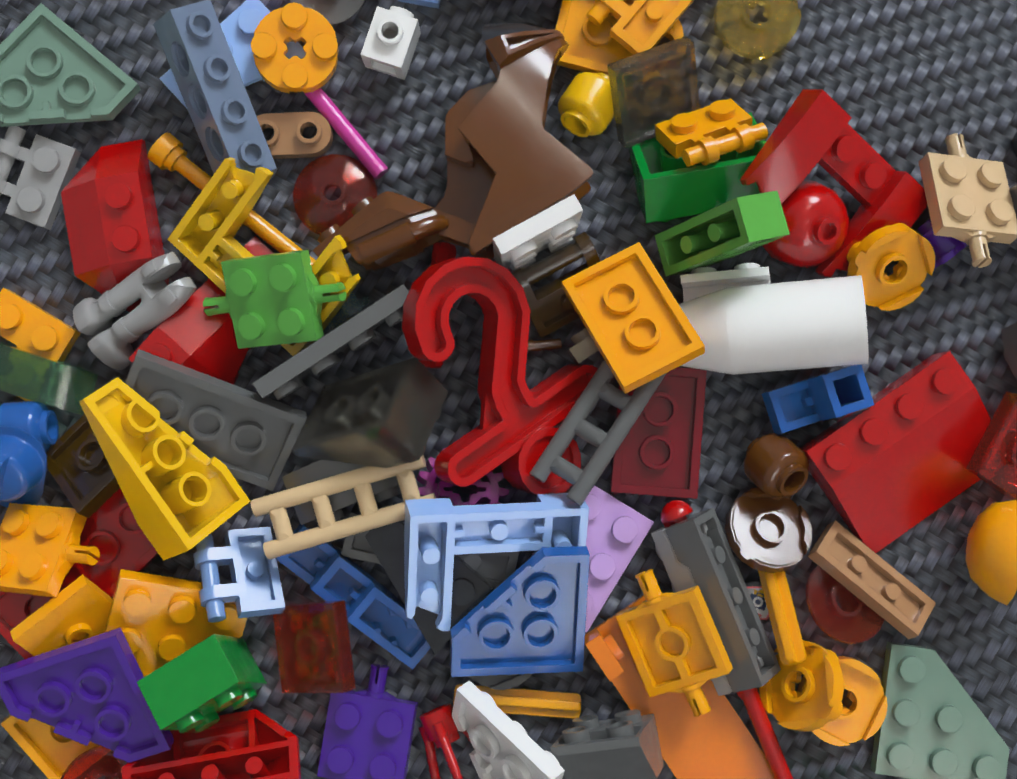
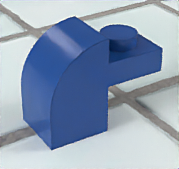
M862 365L840 368L762 393L773 431L776 434H782L818 421L837 418L874 405Z

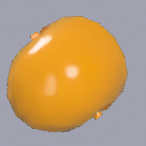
M1017 500L992 503L977 516L967 537L965 562L971 580L987 596L1004 605L1009 604L1017 591Z

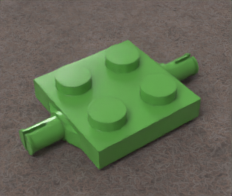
M309 250L236 258L221 262L226 296L206 297L203 301V307L213 306L204 310L207 316L230 314L238 349L312 342L324 336L321 320L322 303L345 301L346 292L339 291L346 288L342 282L319 285L312 271Z

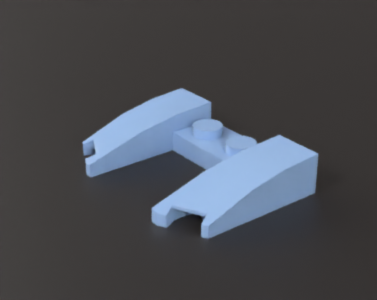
M568 493L537 494V501L528 503L453 506L450 498L405 500L404 581L405 613L407 618H413L417 606L438 614L435 621L436 628L441 631H450L454 555L534 551L535 554L542 547L586 546L589 516L588 505L585 501L582 506L577 505L566 497Z

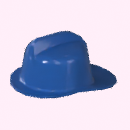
M0 426V505L7 508L9 503L35 505L40 501L44 492L47 454L41 442L31 433L19 427Z

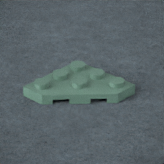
M42 3L0 44V127L113 120L141 91L137 82Z
M887 641L881 685L884 695L887 697L888 707L884 722L875 733L870 769L875 774L909 779H1006L1009 747L937 652L930 647Z

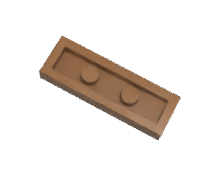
M836 520L825 527L808 555L811 560L907 639L919 636L936 602Z

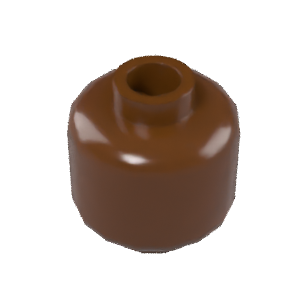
M770 433L756 438L748 446L744 457L743 470L746 476L765 494L771 497L791 496L801 490L808 479L809 460L807 455L786 436Z

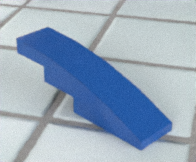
M300 524L293 534L312 528L307 524ZM330 542L276 557L277 561L306 581L313 592L343 613L349 623L412 670L431 648L415 620L407 618L405 604L349 557L341 556L342 552Z

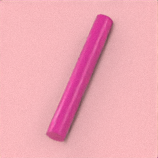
M319 88L316 91L304 93L376 180L381 178L389 170L388 167L323 89Z

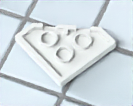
M470 680L456 690L451 716L458 731L464 732L467 730L470 742L475 749L469 756L480 779L563 778L565 770L560 766L556 757L552 753L544 751L535 743L520 723L512 721L497 707L495 701L488 693L481 692Z

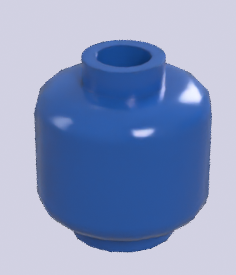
M35 400L8 402L0 405V426L19 427L31 433L41 442L45 452L48 451L51 444L56 443L59 434L57 416L53 410H48L44 403Z

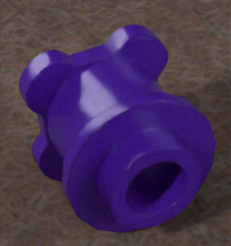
M931 219L917 228L918 232L933 247L935 253L934 269L946 263L968 246L966 243L952 237L935 236Z

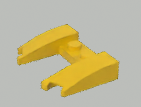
M231 157L223 160L167 239L225 294L226 286L221 262L253 256L234 236L274 174L264 167L256 168L255 173L237 168L235 159ZM339 234L332 239L313 263L312 271L319 285L344 283L346 289L339 292H346V301L361 278L359 273L352 276L341 251L347 245ZM345 301L322 303L321 320L323 331ZM315 341L282 344L281 346L294 356Z

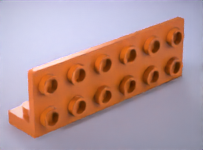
M644 595L621 611L640 605L645 601ZM618 613L585 634L586 647L608 680L612 681L630 710H640L641 715L654 714L662 758L676 779H774L765 754L726 696H718L711 680H708L701 686L711 711L702 716L700 714L698 717H694L687 697L683 692H667L649 698L616 619Z

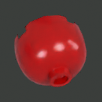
M804 179L781 204L790 234L762 245L772 258L797 267L817 266L832 258L843 246L849 228L847 209L839 195L825 185Z

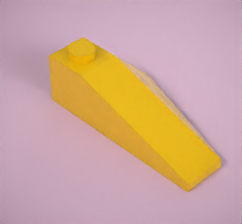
M118 377L79 401L137 524L163 561L192 549L250 502L225 464L215 456L209 458L192 444L194 441L192 437L184 431L179 433L160 418L159 410Z

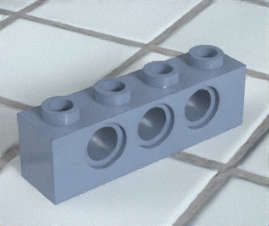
M204 0L169 10L153 26L213 174L223 160L229 157L235 159L237 168L255 173V169L258 167H264L270 171L277 169L211 0Z

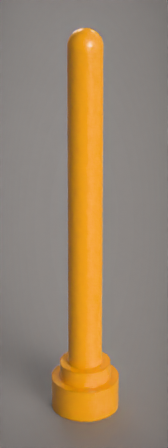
M169 132L164 133L152 145L147 158L161 170L168 169L171 172L176 170L202 191L211 179V176L186 157L187 152L183 149L184 145ZM251 210L243 222L245 226L279 253L303 250L254 210ZM310 256L312 266L316 260Z

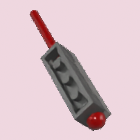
M681 500L670 501L663 507L660 515L661 523L664 526L651 533L655 542L656 553L663 561L672 583L673 593L699 586L733 666L729 674L710 680L713 682L718 696L737 692V695L743 700L774 779H793L757 690L758 687L764 686L774 677L781 668L714 507L686 516L693 511L688 503Z

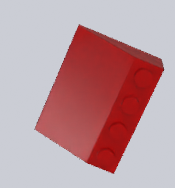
M950 351L932 354L872 397L873 406L847 414L800 447L809 460L808 471L854 536L875 553L1010 459L976 387Z

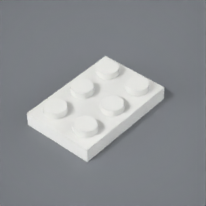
M575 194L494 237L493 251L496 262L507 269L511 268L512 271L519 267L523 270L536 262L534 257L537 256L538 252L549 248L551 253L570 244L573 241L572 237L576 234L575 232L583 213V209Z

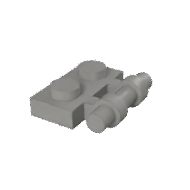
M8 126L4 139L0 138V197L2 194L11 198L5 213L51 231L62 203L61 191L70 182L81 152L73 147L38 134L35 135L29 150L21 147L26 130L17 126ZM15 159L24 162L16 185L6 182Z

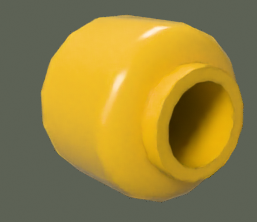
M601 72L577 74L558 101V111L561 115L560 120L563 126L579 137L600 135L606 130L621 106V97L616 89L615 82L611 77Z

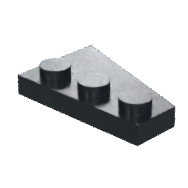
M405 520L369 530L365 538L405 603ZM454 555L450 629L493 590V586L457 555ZM416 606L413 619L436 656L449 641L450 631H441L436 628L435 621L438 614Z

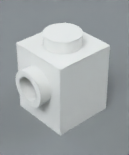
M377 6L360 54L365 67L405 80L421 34L418 19H415L410 11L397 6H390L389 10Z

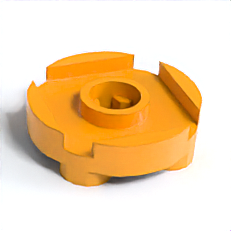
M288 3L284 7L275 9L267 14L258 24L254 37L251 40L255 65L260 75L270 86L278 91L290 93L289 91L296 93L302 91L304 93L313 92L323 87L335 73L339 49L333 27L319 12L306 8L299 3ZM290 41L295 43L298 41L304 42L303 50L306 54L305 57L300 59L295 55L290 59L285 56L288 52L286 45Z
M904 223L888 225L873 231L862 241L853 244L847 254L849 262L847 276H862L865 304L878 307L884 311L900 309L918 298L924 290L921 284L925 280L927 273L932 276L935 268V253L930 242ZM892 261H899L893 267V274L888 276L884 272L886 266Z
M803 640L807 655L806 660L796 665H783L778 653L776 658L781 670L764 686L759 687V692L767 713L774 715L776 720L779 721V725L791 730L809 732L817 730L828 721H835L840 717L843 710L844 679L839 665V658L835 652L825 649L816 643ZM802 674H804V678L807 680V687L803 695L801 692L795 691V683L801 682Z
M838 656L844 679V689L849 690L847 697L852 701V704L849 708L843 707L842 713L837 720L828 721L823 727L811 732L829 744L848 746L850 745L849 743H854L861 739L867 740L879 730L886 717L888 705L887 697L884 695L883 687L880 683L881 680L874 670L857 659ZM804 675L797 691L801 692L802 695L807 687V680L804 678Z

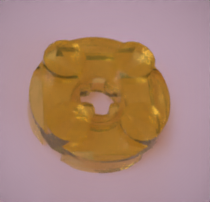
M717 0L714 8V33L735 54L746 58L766 60L786 47L791 41L800 24L801 9H798L797 0ZM757 5L764 8L763 16L768 21L765 23L760 21L757 24L752 23L749 20L750 16L746 13V9L754 10Z

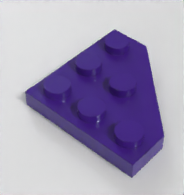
M121 627L0 667V696L11 716L26 722L30 718L36 719L55 727L53 732L86 746L91 741L113 750L114 757L129 763L170 750L174 742L170 730H160L137 684V681L144 678Z

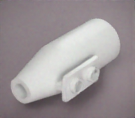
M757 263L739 264L734 267V270L717 271L712 267H701L693 269L691 274L680 275L684 303L679 304V306L705 345V353L681 365L683 367L735 375L868 364L867 318L861 275L771 284L769 266L760 267Z

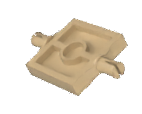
M954 133L945 138L948 155L927 152L919 161V167L934 235L952 237L969 245L972 266L982 268L992 263L987 243L1011 244L1017 239V218L1003 162L970 157L966 153L964 136Z

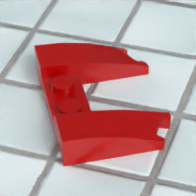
M803 89L740 181L742 185H750L756 182L760 193L777 190L782 204L818 163L861 203V206L849 222L848 235L841 249L832 258L820 263L815 271L819 275L832 277L836 269L848 271L849 262L847 254L853 244L862 241L873 231L888 225L904 223L911 228L927 207V200L924 188L908 172L896 171L848 124L852 117L823 89Z

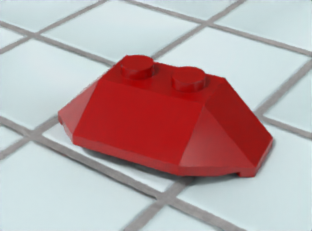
M143 139L101 146L61 191L74 275L101 294L111 290L146 262L164 254L146 143ZM169 278L165 280L167 286L169 285ZM139 299L137 302L129 306L126 310L128 312H131L141 303V299Z
M257 709L220 715V721L196 733L195 729L180 733L179 730H170L174 738L171 749L130 763L128 762L122 767V779H301L299 739L289 730L287 731Z

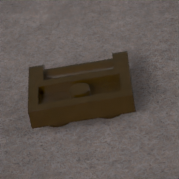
M586 232L574 237V243L524 270H521L519 267L511 271L524 289L531 310L530 319L541 338L579 318L563 290L561 281L600 262L596 249ZM580 258L583 259L585 264L535 291L532 290L531 285Z

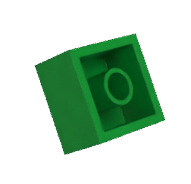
M213 634L137 681V684L160 730H179L180 733L195 729L196 733L220 721L218 714L228 707L232 706L233 709H238L253 701L258 696L255 691L267 684L244 639Z

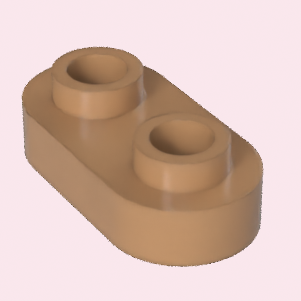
M266 113L257 116L262 131L266 128L274 129L273 138L266 141L273 159L318 157L326 153L332 145V128L326 118L319 113ZM309 126L316 127L317 133L313 138L306 139L303 137L305 128Z

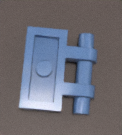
M271 527L228 530L224 537L226 547H214L212 534H209L196 545L197 552L193 554L195 569L200 570L203 589L199 591L200 603L202 607H206L208 622L215 623L225 620L224 604L229 602L236 603L238 618L281 614L283 612L285 602L276 558L268 560L263 549L264 542L273 540ZM229 565L232 583L220 584L219 566Z

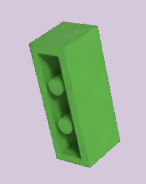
M776 190L737 197L654 236L667 277L691 272L696 268L710 267L780 239L790 233L779 194Z

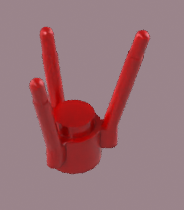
M451 703L434 708L419 717L422 726L418 729L424 741L431 779H441L435 746L436 748H442L453 779H463L450 744L460 738L458 729L451 716L453 710ZM465 730L463 733H464V735L467 737V739L470 741V738H469V735H468V733H467V730Z

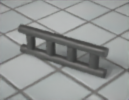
M603 360L529 474L542 483L546 481L551 472L573 485L566 497L577 505L582 506L667 373L636 388L630 396L609 384L614 375L606 361ZM599 398L621 410L607 433L586 421ZM575 435L597 447L583 470L561 457Z

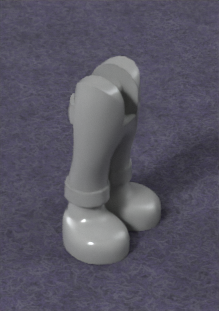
M174 252L160 255L146 262L111 290L104 292L98 299L92 297L84 298L74 307L73 319L77 329L85 335L94 336L87 345L91 352L107 366L116 370H123L132 362L128 358L134 353L131 343L137 340L144 332L156 327L172 316L188 301L197 289L190 277L178 279L168 286L165 283V280L176 273L182 266ZM141 299V303L135 309L113 323V317H118L129 306Z

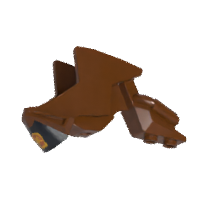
M523 23L483 24L482 39L486 45V58L497 80L468 90L446 114L445 156L447 158V187L444 197L434 208L390 191L381 193L375 199L372 196H368L352 209L353 217L341 227L335 224L319 236L317 241L320 244L313 249L317 257L321 255L332 239L340 234L347 245L346 248L341 250L343 255L350 253L357 263L361 266L363 265L367 271H378L425 252L424 249L443 240L469 249V252L474 257L491 260L494 258V237L575 194L578 201L585 197L591 190L587 180L593 175L592 168L545 130L548 102L556 67L569 46L562 33L555 29H544Z

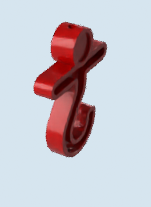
M478 257L451 258L429 266L412 283L403 304L402 330L409 351L414 358L420 361L441 362L452 354L455 340L449 326V313L453 304L461 296L468 295L474 298L481 306L484 315L477 389L481 401L480 425L437 455L434 464L436 475L446 483L467 487L500 465L504 478L512 487L533 495L566 492L572 484L553 472L550 473L544 483L535 479L529 473L559 429L554 426L566 418L598 368L593 365L568 364L529 390L525 374L531 310L524 289L507 268L488 258ZM573 439L561 457L581 469V454L577 442Z

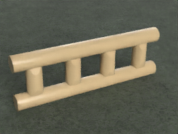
M422 450L251 500V508L255 517L269 513L276 539L263 543L266 558L270 560L405 520V500L436 498L434 493L420 496L413 471L426 467ZM396 476L404 502L378 509L371 483ZM354 488L361 514L335 521L328 496ZM311 501L319 527L293 534L286 508Z

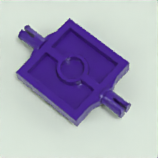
M371 664L368 689L354 691L334 687L331 690L317 773L318 777L328 779H406L418 702L398 699L385 692L389 666L382 665L380 667V664Z

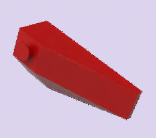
M256 236L243 246L253 256L275 254ZM208 279L178 311L159 324L128 359L133 363L137 351L140 349L235 385L239 376L238 371L247 351L251 348L238 349L233 321L229 313L212 316L205 314V309L213 307H203V301L206 297L226 296L214 282Z

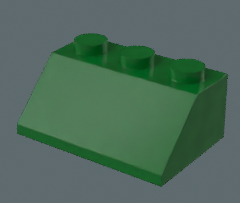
M748 113L752 116V126L757 124L752 113ZM655 129L627 134L637 197L646 223L656 221L667 222L674 218L702 214L737 197L760 193L756 182L750 185H742L740 179L760 152L766 140L755 143L753 149L742 153L734 150L720 155V159L717 162L708 165L698 163L688 167L685 165L682 157L675 159L656 140Z

